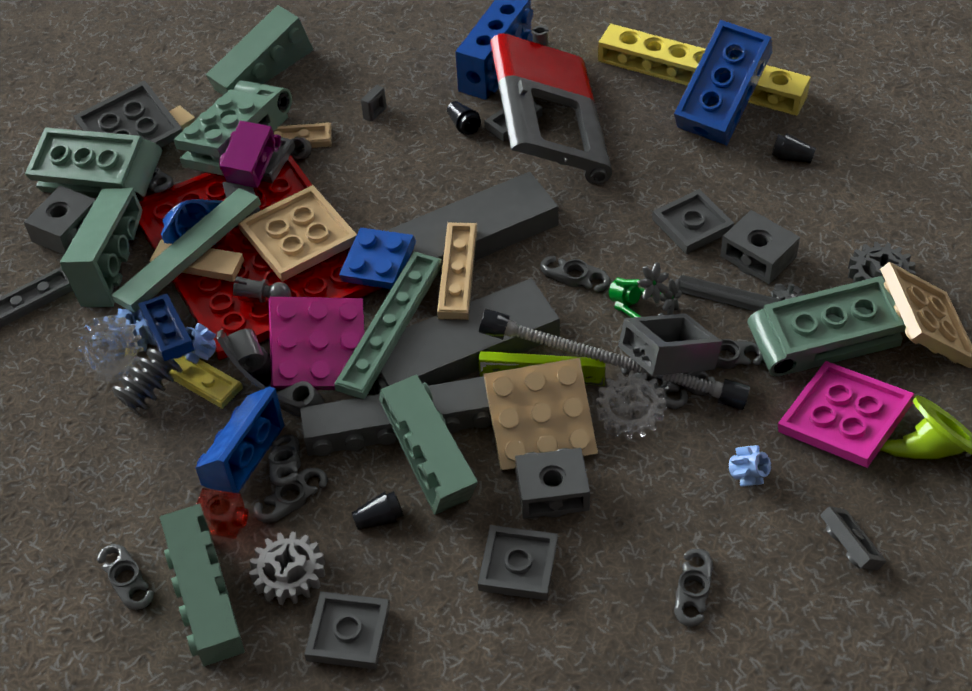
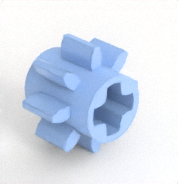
M200 323L196 324L195 329L187 326L186 330L192 340L195 351L189 352L184 356L195 364L198 363L199 358L208 360L216 349V342L214 340L216 334Z
M758 445L737 447V455H733L729 460V472L734 479L740 480L741 487L764 484L763 477L768 476L770 473L771 462L769 456L765 452H759Z

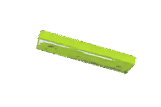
M480 351L479 372L480 377H483L486 373L580 358L585 385L605 386L606 362L603 363L599 359L596 361L595 358Z

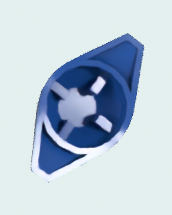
M192 199L177 204L162 219L164 228L161 236L164 243L173 244L223 201Z

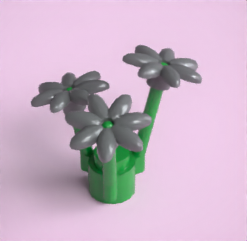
M658 262L653 265L652 270L647 266H643L644 279L617 277L610 285L609 298L611 301L616 302L614 308L623 311L631 318L641 317L628 307L636 304L641 295L643 300L652 297L655 303H659L660 300L665 302L662 309L664 311L667 310V315H672L674 310L679 309L677 299L682 295V291L679 290L680 279L674 281L670 278L668 289L662 282L667 280L669 273H660L661 268Z

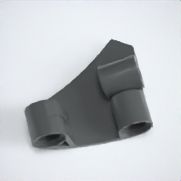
M242 329L230 335H227L223 330L218 331L216 339L234 365L259 390L267 388L263 384L271 380L270 354L265 348L260 346L255 331L252 329ZM306 381L297 382L277 392L280 408L301 417V407L325 403L320 393Z

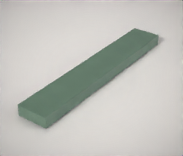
M238 188L113 293L112 297L115 303L133 313L140 309L138 303L152 299L261 205L259 197Z
M413 252L334 383L335 391L363 400L366 398L442 267V260L440 258Z

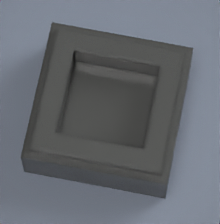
M374 86L361 99L363 119L373 122L387 108L384 87Z

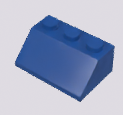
M269 386L247 395L242 404L234 409L227 425L216 434L214 443L206 454L204 453L200 456L197 462L196 471L202 486L235 499L272 445V442L285 426L276 388Z

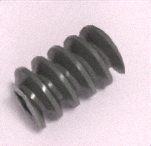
M151 348L147 350L150 360L145 358H139L138 360L142 370L131 367L129 372L133 379L125 376L121 378L124 389L118 386L112 387L114 395L138 416L137 407L145 410L149 408L144 400L146 397L154 401L158 399L153 391L154 388L161 391L166 390L162 383L163 379L171 382L174 381L170 371L172 369L180 373L183 371L174 359L164 361L160 352Z

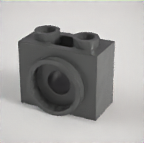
M59 186L24 221L31 241L64 255L96 199Z
M750 210L723 235L720 256L735 264L743 273L755 276L770 284L797 258L800 237L770 221L768 218Z
M562 448L557 451L529 452L524 455L515 456L516 479L523 519L543 516L560 517L567 513L590 511V489L581 448Z

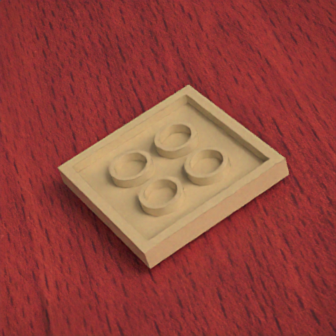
M314 185L246 217L238 224L243 235L282 282L352 247L357 236L354 230Z
M891 262L882 267L880 270L885 279L884 287L892 295L896 303L894 309L904 321L907 337L914 344L919 343L929 348L933 353H939L947 357L955 364L959 363L972 368V343L947 292Z
M580 358L484 374L501 471L516 469L515 456L524 455L529 452L542 453L557 451L562 448H581L583 457L598 454Z

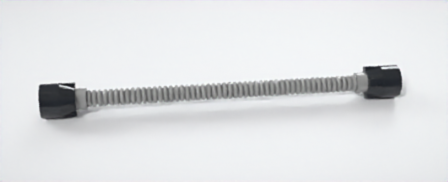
M485 309L479 327V333L499 339H504V335L509 337L517 335L521 339L532 340V342L536 341V343L540 342V344L544 343L545 346L548 344V347L564 349V351L567 350L569 353L571 351L572 354L575 352L576 355L587 356V358L591 357V359L595 358L596 361L599 359L600 362L618 365L620 368L622 366L623 369L626 367L627 370L638 371V373L642 372V374L646 373L647 376L650 374L632 358L628 359L627 356L616 355V353L612 354V352L608 353V351L593 348V346L589 347V345L585 346V344L581 345V343L577 344L576 341L573 343V340L569 341V339H561L558 336H550L549 333L546 335L545 332L534 331V329L530 330V328L526 329L525 326L522 328L516 322L510 321L509 315L490 309ZM683 373L654 376V378L666 379V381L673 382L674 384L685 385V387L689 386V388L693 387V389L697 388L698 391L701 389L702 392H709L711 396L718 398L717 403L740 410L744 409L750 390L749 385L724 379L723 383L718 381L711 383V381H703L702 378L699 380L698 377L687 376V374L683 375Z

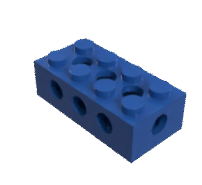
M494 0L455 51L458 92L487 100L492 92L497 91L499 84L490 40L498 34H509L532 41L531 21L533 10L531 9V0Z
M720 20L674 112L677 127L728 145L772 54L771 37Z

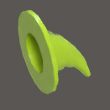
M917 395L913 399V403L925 418L915 426L916 431L904 435L903 439L887 440L881 448V451L894 457L910 459H940L960 453H965L966 457L972 455V433L941 407L925 397Z

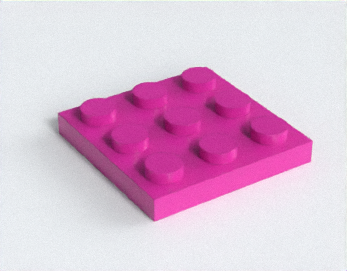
M270 296L271 387L276 388V390H283L297 382L306 381L316 390H335L334 383L365 334L363 298Z
M825 361L778 422V432L868 468L912 406L914 393Z

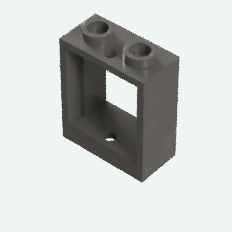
M685 313L624 318L618 347L652 376L715 370L722 341Z

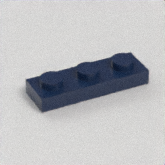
M168 294L138 303L141 314L164 361L180 358L189 352L195 351L192 340Z

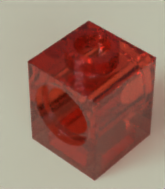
M202 488L196 505L201 504L211 535L236 539L239 529L244 528L248 520V509L244 506L241 494Z

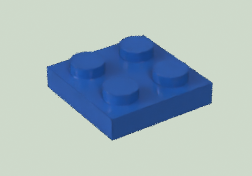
M360 227L339 274L342 282L392 289L415 247L416 240L414 235Z

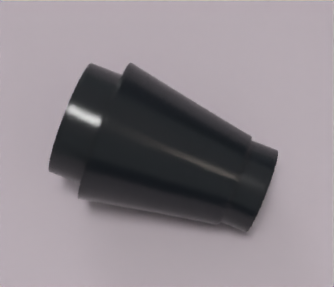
M453 101L448 105L447 113L461 134L471 135L478 131L481 126V120L477 111L458 101Z
M778 133L772 155L777 156L778 160L811 163L816 147L810 146L788 133L785 135Z
M384 491L357 510L351 512L359 531L396 523L398 518L404 516L394 491L388 494Z

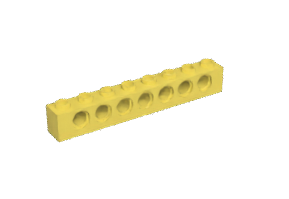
M610 24L598 42V61L688 86L706 49ZM766 65L750 97L749 103L798 116L808 96L811 77Z

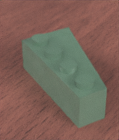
M277 5L206 76L214 90L224 95L230 89L234 90L235 85L239 81L259 84L266 83L314 49L299 17Z
M134 188L102 189L60 261L61 269L65 273L80 306L114 307L115 301L112 297L114 286H120L123 276L119 273L121 263L128 260L130 254L128 240H134L143 211Z
M416 374L382 388L379 401L434 515L470 500L478 481L449 432L443 415L440 411H437L432 402L433 397L428 385L425 382L422 383Z
M201 504L159 516L168 549L164 550L167 564L170 570H175L176 577L171 578L177 598L182 597L184 605L179 606L184 626H190L192 630V635L187 636L192 657L199 655L203 666H207L245 653L213 539Z

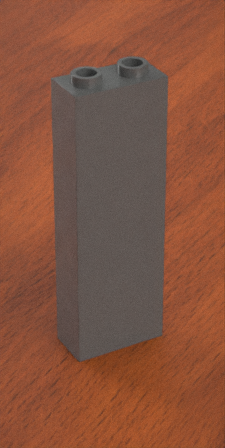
M529 171L386 231L414 235L416 244L412 254L415 251L440 258L443 265L447 222L477 223L475 261L557 226L558 205ZM442 267L436 277L442 274Z
M530 278L470 302L469 320L438 319L436 315L406 327L376 379L378 391L380 393L382 388L416 374L422 383L425 382L428 386L451 382L479 370L480 351L522 353L542 345L540 342L536 343V341L532 342V340L518 338L517 335L512 337L504 335V339H499L479 333L485 309L509 315V320L516 322L519 326L521 325L522 328L525 326L526 329L542 331L546 335L549 333L550 336L554 335V337L558 336V338L560 337V318L533 279Z

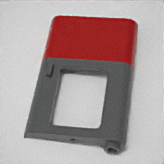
M509 34L494 36L490 43L511 150L557 162L560 165L584 170L585 179L589 183L601 184L606 182L612 175V168L585 61L577 55ZM532 96L575 109L584 151L550 142L541 137Z

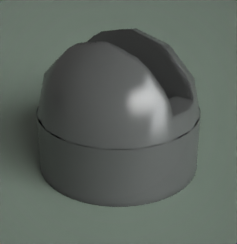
M294 137L292 139L294 140L295 148L291 156L295 159L308 158L312 153L310 141L303 137ZM304 148L302 152L298 153L297 150Z

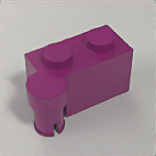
M240 120L236 130L231 133L230 143L226 152L220 157L219 167L226 182L258 188L273 152L279 150L281 136L279 134L275 135L271 126Z

